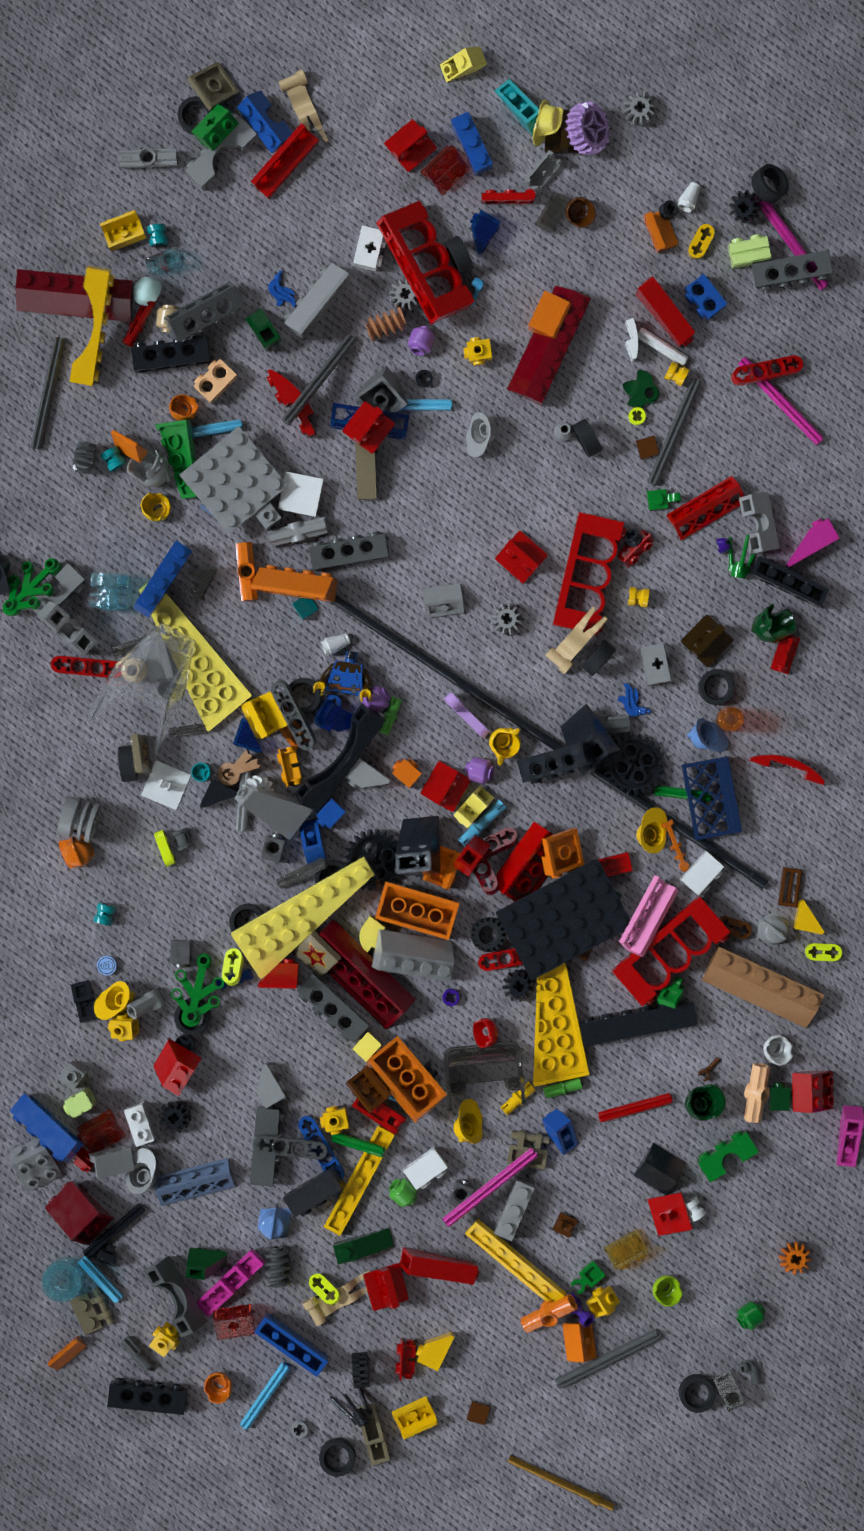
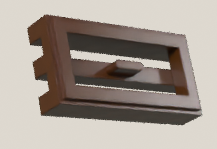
M782 868L778 905L797 908L802 875L801 869ZM790 872L786 902H783L786 873ZM797 873L794 901L790 903L793 875Z

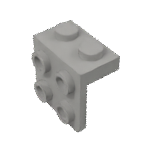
M35 1138L29 1143L16 1147L9 1152L11 1166L29 1191L62 1175L61 1169L51 1156L49 1149L44 1148L39 1143V1138Z

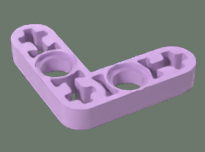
M451 692L444 698V701L483 739L490 733Z

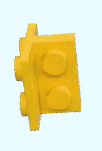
M271 691L241 704L246 719L257 739L265 738L287 726Z

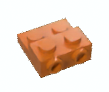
M571 828L542 839L545 856H542L545 875L551 876V878H559L563 876L562 873L572 872L584 865L577 828Z

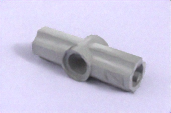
M144 148L142 150L119 151L118 154L120 168L151 169L153 167L178 166L177 149ZM152 155L153 159L151 162H144V157Z
M324 517L306 522L297 521L287 524L285 527L268 531L271 547L287 543L294 544L297 541H306L311 537L328 534Z

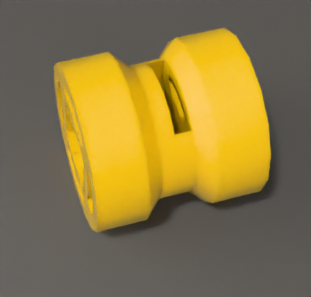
M672 361L664 379L668 381L673 380L676 385L682 386L690 369L678 366V363Z
M630 586L627 605H640V607L647 608L649 589L643 588L638 590L636 587Z

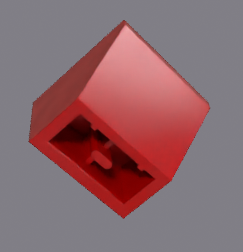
M832 1070L792 1073L793 1112L815 1113L833 1109L834 1078Z

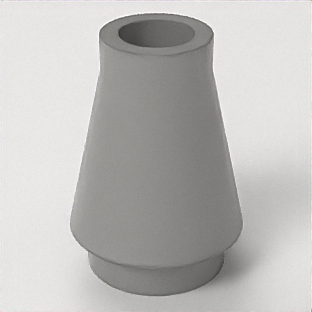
M566 422L557 424L554 429L555 437L560 441L569 440L573 435L572 426ZM561 428H567L568 431L566 433H563L561 431Z

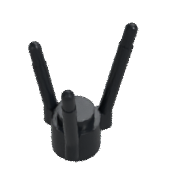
M358 1388L365 1409L362 1407L357 1409L349 1396L344 1394L345 1399L354 1411L352 1414L333 1396H330V1400L352 1420L355 1426L358 1425L361 1428L372 1420L370 1417L372 1412L368 1407L362 1388Z

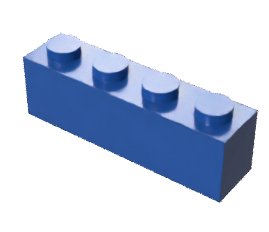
M177 540L174 542L133 607L135 610L148 618L151 617L190 557L192 550Z
M23 1093L9 1110L14 1115L13 1119L19 1124L23 1123L27 1127L26 1131L33 1137L37 1136L40 1139L39 1143L44 1148L50 1149L53 1152V1157L60 1162H70L84 1145L31 1094Z
M269 1313L264 1315L255 1328V1334L316 1377H318L328 1363V1355Z

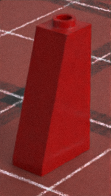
M653 276L637 289L635 295L678 347L682 345L688 346L694 340L693 336L696 332Z
M405 1247L402 1249L399 1264L408 1275L474 1285L475 1280L478 1278L479 1269L474 1262Z

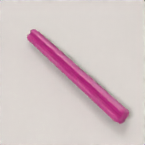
M763 200L758 202V206H762L761 210L795 256L807 254L772 204ZM810 262L806 266V270L809 273H814L817 270V266L814 262ZM817 277L811 278L820 290L829 285L826 279L818 280Z
M744 357L738 364L739 366L753 363L747 357ZM758 368L754 369V374L756 376H763V374L758 370ZM769 380L756 383L815 445L823 440V436Z
M530 1148L443 1217L445 1224L448 1227L452 1226L536 1159L538 1155L534 1149Z

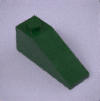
M390 1228L337 1241L333 1244L338 1265L394 1246Z

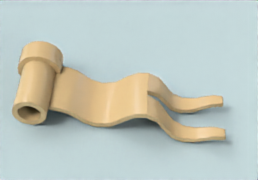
M301 69L295 72V75L279 81L282 92L286 91L300 124L302 123L311 132L307 119L309 116L320 136L327 142L328 138L322 129L318 114L305 87L308 82L303 70Z
M594 606L556 649L552 647L545 655L559 667L558 670L563 674L574 664L571 660L608 619L606 617L602 618L592 628L584 632L583 630L596 610Z
M364 1273L353 1278L347 1284L336 1288L341 1295L340 1301L336 1305H328L321 1298L317 1299L315 1296L302 1303L316 1326L326 1322V1316L343 1306L353 1303L366 1294L364 1288L348 1294L364 1279ZM331 1292L326 1293V1294L329 1296V1298H328L327 1300H329V1299L334 1300V1299H335V1297H334L335 1292H334V1293H331Z

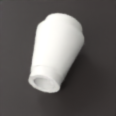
M694 182L689 184L678 199L677 206L680 210L690 213L695 209L701 188L700 185Z
M347 634L326 637L321 641V646L326 656L329 654L332 656L350 644Z

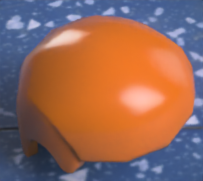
M178 394L169 403V412L177 421H191L197 415L199 406L193 397L186 394Z
M215 1372L210 1374L205 1380L204 1392L208 1395L210 1402L221 1404L231 1396L233 1383L227 1374ZM214 1382L223 1385L224 1387L218 1388L215 1386Z

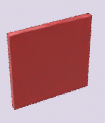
M682 1192L647 1199L658 1236L693 1229Z

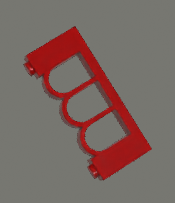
M419 200L383 215L376 224L432 325L467 309L475 301L467 286H462V278L455 268L447 266L449 263L448 251L443 245L435 242V227L427 220L429 218L427 210ZM411 229L420 231L424 235L425 244L409 250L401 233ZM422 253H430L437 259L438 268L422 274L414 257ZM440 276L450 283L451 291L435 298L427 280Z
M582 512L578 513L553 626L573 630L587 614L586 612L565 608L570 586L592 591L600 598L599 609L592 614L583 631L585 632L592 628L602 619V616L598 614L605 606V597L600 590H603L611 580V571L607 564L617 554L616 542L619 543L620 538L623 539L625 537L626 528L623 527L624 522ZM582 534L607 540L613 548L611 557L606 560H597L577 555ZM576 560L601 566L606 572L605 583L595 587L572 582L571 579ZM604 624L599 628V630L594 635L597 636L598 632L603 631Z
M699 895L656 932L646 951L650 950L665 968L666 977L663 982L651 984L646 981L633 966V963L642 956L634 953L629 954L615 966L612 972L641 1006L645 1004L648 1006L656 999L654 997L657 994L655 990H661L669 983L671 978L670 972L679 973L686 970L691 962V954L696 956L706 953L711 947L712 941L715 944L718 942L722 944L729 938L728 934L730 931ZM690 915L707 934V942L701 949L694 950L689 948L673 930ZM669 933H671L687 954L686 961L679 967L667 964L653 948Z

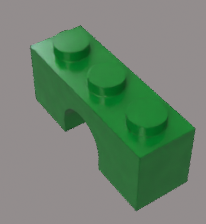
M741 1130L736 1131L731 1135L732 1139L729 1141H720L714 1146L716 1149L710 1153L707 1150L698 1156L697 1163L710 1183L726 1173L722 1166V1159L726 1154L735 1153L744 1162L759 1153L745 1130L743 1132Z

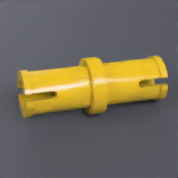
M528 1081L517 1092L514 1091L512 1093L513 1096L500 1108L509 1116L520 1104L523 1105L524 1101L536 1089Z

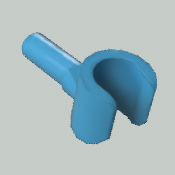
M478 277L471 284L475 288L473 293L475 302L484 285V282Z

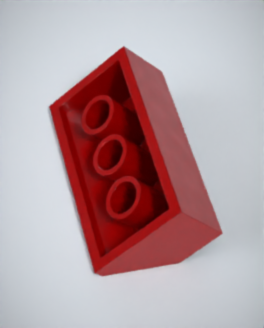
M535 821L495 875L500 886L499 891L514 902L538 890L548 877L545 875L542 856H545L542 839L553 834Z

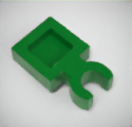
M592 1260L578 1272L581 1278L573 1279L571 1286L573 1287L576 1283L581 1284V1288L577 1290V1293L581 1294L584 1292L587 1284L592 1288L606 1275Z

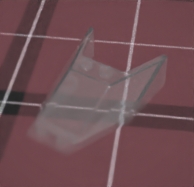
M164 623L159 624L115 664L88 711L90 721L95 722L121 698L129 697L161 715L159 731L151 745L154 754L158 755L184 699L196 641Z

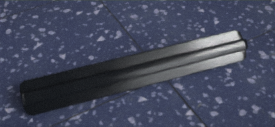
M137 1204L83 1251V1255L91 1259L99 1250L145 1212L144 1207L141 1204Z

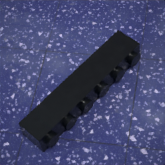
M683 998L676 1009L658 1004V1007L651 1008L650 1005L639 1007L640 1011L632 1012V1009L621 1010L619 1015H613V1012L601 1015L602 1018L594 1019V1016L584 1017L583 1021L579 1022L583 1045L589 1046L698 1025L694 1002L689 1001L688 998Z

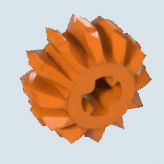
M794 1241L793 1247L790 1243H787L786 1245L789 1249L786 1250L782 1247L781 1251L784 1254L778 1255V1258L783 1260L780 1262V1266H786L785 1272L787 1273L792 1269L793 1275H796L797 1269L801 1274L804 1273L802 1267L804 1266L808 1269L809 1265L806 1262L812 1261V1258L808 1256L810 1250H804L806 1246L804 1244L799 1246L797 1241ZM794 1254H796L797 1257L800 1256V1258H797V1259H798L797 1262H794V1260H791V1259H793L792 1256H793Z

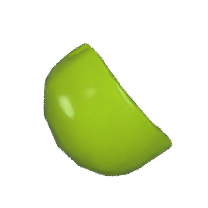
M663 1275L655 1280L652 1288L654 1298L665 1307H672L678 1304L683 1296L680 1282L671 1275Z

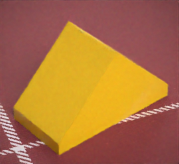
M802 899L798 901L793 928L821 935L825 933L805 901Z

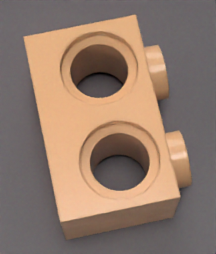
M221 359L218 361L214 360L208 366L209 371L205 375H199L194 381L196 383L194 388L211 405L238 378L237 374ZM219 369L226 370V375L223 378L216 377V372ZM204 384H213L212 390L210 392L203 391Z

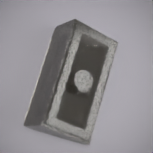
M553 191L535 225L552 234L566 209L567 203L571 199Z

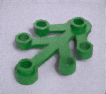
M48 559L45 562V568L32 581V573L35 567L29 561L24 562L21 566V570L24 572L22 591L18 595L21 579L16 575L9 577L8 584L11 586L9 599L3 604V612L7 616H16L23 609L36 610L40 607L41 601L34 596H51L54 593V587L50 583H45L42 587H36L49 574L55 576L62 570V564L57 559ZM26 597H30L28 601H23Z
M205 953L200 954L196 959L198 972L194 988L188 981L184 970H178L175 973L176 980L181 982L191 998L189 1007L183 999V993L180 989L175 988L171 991L172 999L177 1001L183 1011L182 1021L188 1027L197 1026L201 1021V1015L220 1005V999L217 996H211L208 1003L198 1008L201 999L215 990H220L224 987V980L216 977L210 985L202 989L206 969H209L212 965L211 957ZM206 958L207 963L201 964L200 960ZM184 973V978L179 979L177 975ZM217 980L222 981V985L219 987L215 986ZM176 991L180 992L178 998L173 996V993ZM217 999L218 1003L216 1005H212L211 1000ZM194 1014L195 1018L193 1020H189L188 1015Z

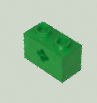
M217 104L191 132L203 146L214 151L239 125V122L229 110Z

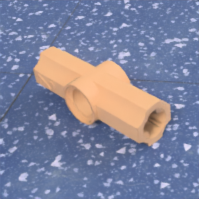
M753 1063L750 1082L746 1085L744 1096L747 1099L744 1119L747 1122H761L764 1103L769 1098L770 1090L767 1084L770 1067L764 1063Z

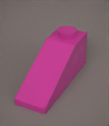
M820 518L811 523L813 527L808 530L785 564L787 568L839 539L829 519L823 521Z
M843 1105L836 1165L856 1167L864 1126L862 1107Z

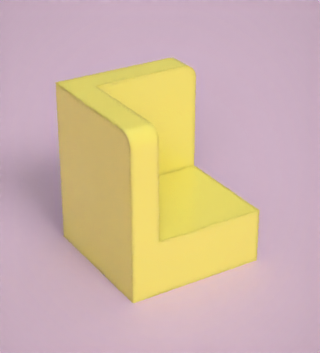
M367 1032L354 1046L353 1050L367 1062L381 1047V1043L373 1037L371 1032Z

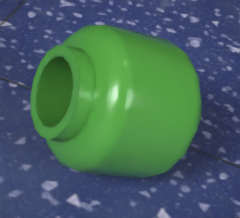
M396 1179L389 1186V1197L399 1206H411L416 1201L417 1190L407 1179Z

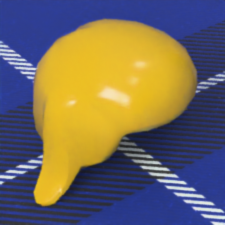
M498 728L491 734L489 745L497 757L499 766L503 764L504 759L512 758L518 753L521 747V739L518 735L520 732L519 728ZM511 740L512 745L510 746V748L507 750L502 749L507 747L510 744Z

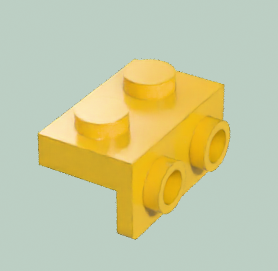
M136 210L126 212L123 215L100 223L111 252L146 239Z
M427 1396L392 1411L393 1418L401 1431L403 1439L413 1437L438 1424L436 1413Z

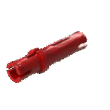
M148 301V306L141 305L133 322L129 323V329L121 341L122 343L133 348L139 333L143 332V326L156 301Z

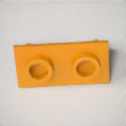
M293 746L287 747L286 752L284 748L278 749L277 759L278 763L282 765L283 772L281 777L283 783H286V787L293 786L292 782H294V785L302 784L301 780L303 778L300 766L294 768L292 766L294 763H299L296 749L294 750Z

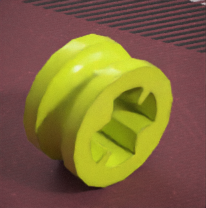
M636 407L630 411L628 419L633 425H641L646 419V413L642 408ZM637 411L641 412L640 417L642 418V420L639 421L637 419V421H634V415L632 413H637Z

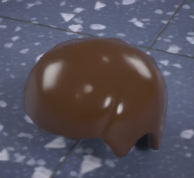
M580 196L572 198L567 203L565 213L571 224L577 228H584L594 222L596 211L590 200Z

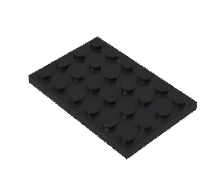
M598 858L495 912L531 980L624 932L630 922V918Z

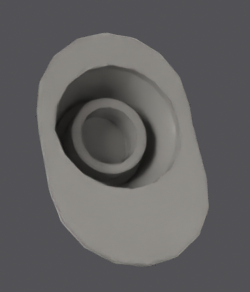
M481 412L475 413L472 416L466 435L467 452L470 456L480 457L484 454L488 443L496 438L498 429L495 418L487 417Z
M774 911L763 919L761 918L760 922L751 927V929L766 944L771 947H777L778 944L787 939L789 923Z
M147 1148L138 1149L132 1155L134 1170L127 1172L126 1186L133 1194L144 1193L155 1184L157 1179L155 1155Z

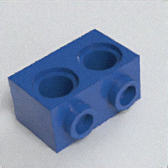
M702 274L684 290L686 300L690 304L694 303L698 308L696 309L697 314L702 319L706 318L707 321L727 305L705 274ZM701 287L703 294L696 295L693 292V288ZM712 302L715 305V309L712 311L707 310L705 303Z

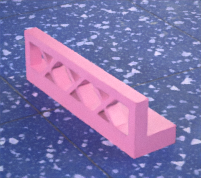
M656 875L652 879L619 941L627 951L642 957L645 955L679 891L676 887L664 883Z

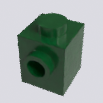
M774 1082L773 1085H769L768 1109L770 1111H790V1102H793L790 1087L785 1086L784 1082Z

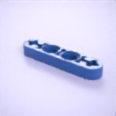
M303 1116L299 1121V1129L304 1138L311 1140L314 1136H320L322 1143L327 1148V1152L332 1155V1160L328 1163L323 1162L322 1159L318 1160L322 1169L325 1171L327 1170L326 1167L336 1162L337 1165L334 1166L337 1171H341L340 1175L343 1179L345 1176L344 1169L317 1122L312 1116ZM305 1119L307 1121H312V1124L310 1125L312 1130L316 1128L318 1131L312 1133L309 1137L307 1136V1134L310 1133L308 1128L302 1127V1125L304 1124L303 1120ZM317 1146L316 1149L311 1148L316 1155L323 1151L320 1146Z

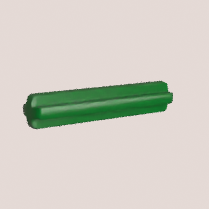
M658 785L654 788L655 796L687 799L684 788ZM691 789V795L698 799L702 791ZM705 792L700 801L709 802L711 795Z
M342 1133L332 1135V1142L378 1157H384L385 1147Z

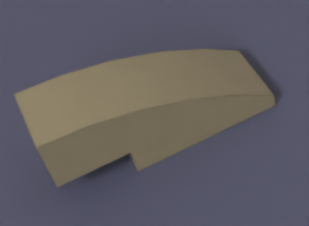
M355 442L358 500H377L375 452L371 454Z
M372 1403L368 1404L372 1412L370 1415L372 1420L362 1426L361 1429L371 1466H377L391 1462V1457L376 1405Z

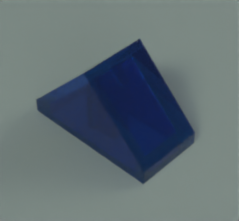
M242 718L233 745L261 753L263 751L247 718Z

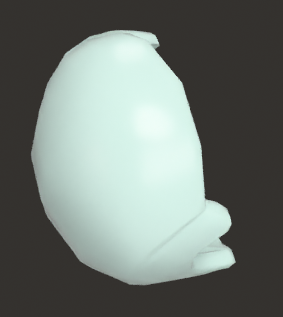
M151 277L139 279L133 288L135 302L148 306V301H156L161 292V283Z

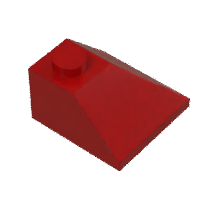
M283 959V962L275 966L258 983V988L297 989L299 983V963H295V959Z

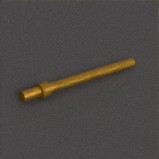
M510 1455L507 1461L589 1500L595 1506L600 1505L610 1511L615 1506L614 1503L601 1498L602 1496L595 1492L594 1494L512 1455Z

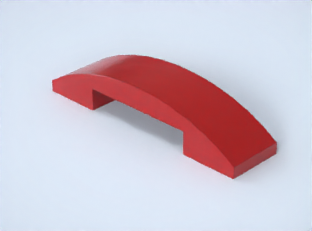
M758 755L749 758L750 762L769 767L770 762L774 761L805 771L803 779L824 785L825 781L816 771L795 759L779 755Z

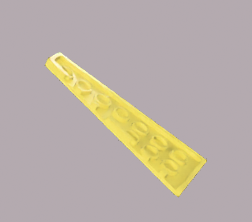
M145 584L141 589H139L140 594L142 593L147 584ZM166 593L151 616L206 729L210 732L241 704L247 701L252 694Z
M362 857L231 932V936L259 978L262 979L374 875V872L365 857Z

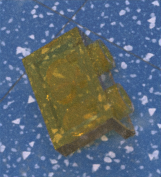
M637 1229L603 1247L615 1270L627 1268L630 1266V1262L635 1259L637 1261L642 1260L647 1256L646 1253L649 1252Z

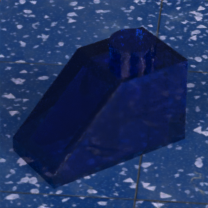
M482 209L479 214L475 213L470 220V223H472V237L478 257H481L501 225L499 220Z
M327 700L317 720L322 723L320 727L330 732L333 729L336 732L350 729L353 714Z

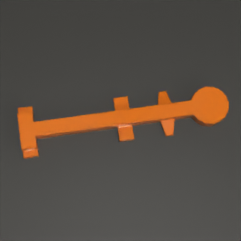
M673 819L661 824L662 829L667 828L673 846L670 848L671 850L675 849L677 854L674 859H679V869L686 872L689 869V864L684 861L683 856L685 853L680 851L679 847L682 845L681 842L677 843L671 825L674 823Z

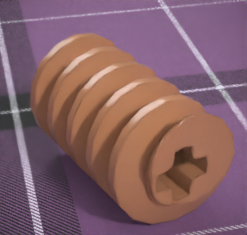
M397 307V313L391 309L390 316L383 312L382 319L377 314L375 315V321L369 317L368 324L365 322L372 342H375V335L382 339V333L384 332L389 337V330L396 334L398 327L403 332L404 325H406L400 307Z

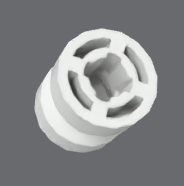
M697 1196L690 1198L691 1202H685L691 1223L706 1215L704 1208L699 1205L700 1201Z

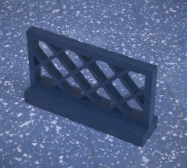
M728 756L681 765L695 840L742 832ZM709 763L716 764V772L713 776L704 771ZM695 767L700 772L693 780L688 776L686 768ZM702 773L711 778L706 787L696 782ZM713 780L720 786L717 795L708 790ZM694 784L703 789L698 799L691 795V789ZM705 792L714 797L709 806L700 801ZM716 800L723 803L724 808L720 814L711 809ZM698 803L707 808L701 818L694 811ZM709 811L718 816L713 825L703 820ZM720 818L727 823L728 830L719 831L715 828ZM703 822L710 829L707 834L699 836L698 827Z

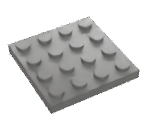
M239 426L180 474V477L228 535L288 487L286 482Z

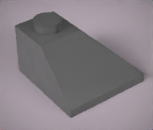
M387 366L374 374L354 395L361 405L366 401L374 408L378 407L381 409L383 415L387 418L408 404L399 379Z

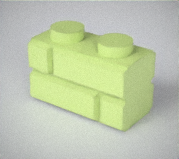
M762 234L751 236L750 240L743 241V238L731 240L732 243H729L728 251L732 269L770 261L771 252L768 237H762Z
M86 1087L68 1097L63 1108L68 1116L71 1115V1117L75 1118L94 1107L97 1101L90 1088Z

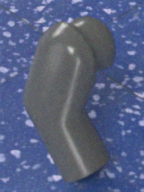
M749 1360L742 1361L739 1365V1370L751 1376L752 1385L761 1384L758 1366Z

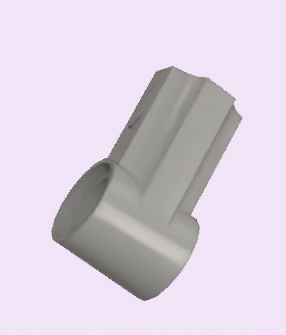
M156 987L143 994L141 998L126 1005V1011L129 1017L135 1020L166 1004Z

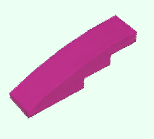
M252 1248L196 1301L198 1307L209 1317L266 1261Z

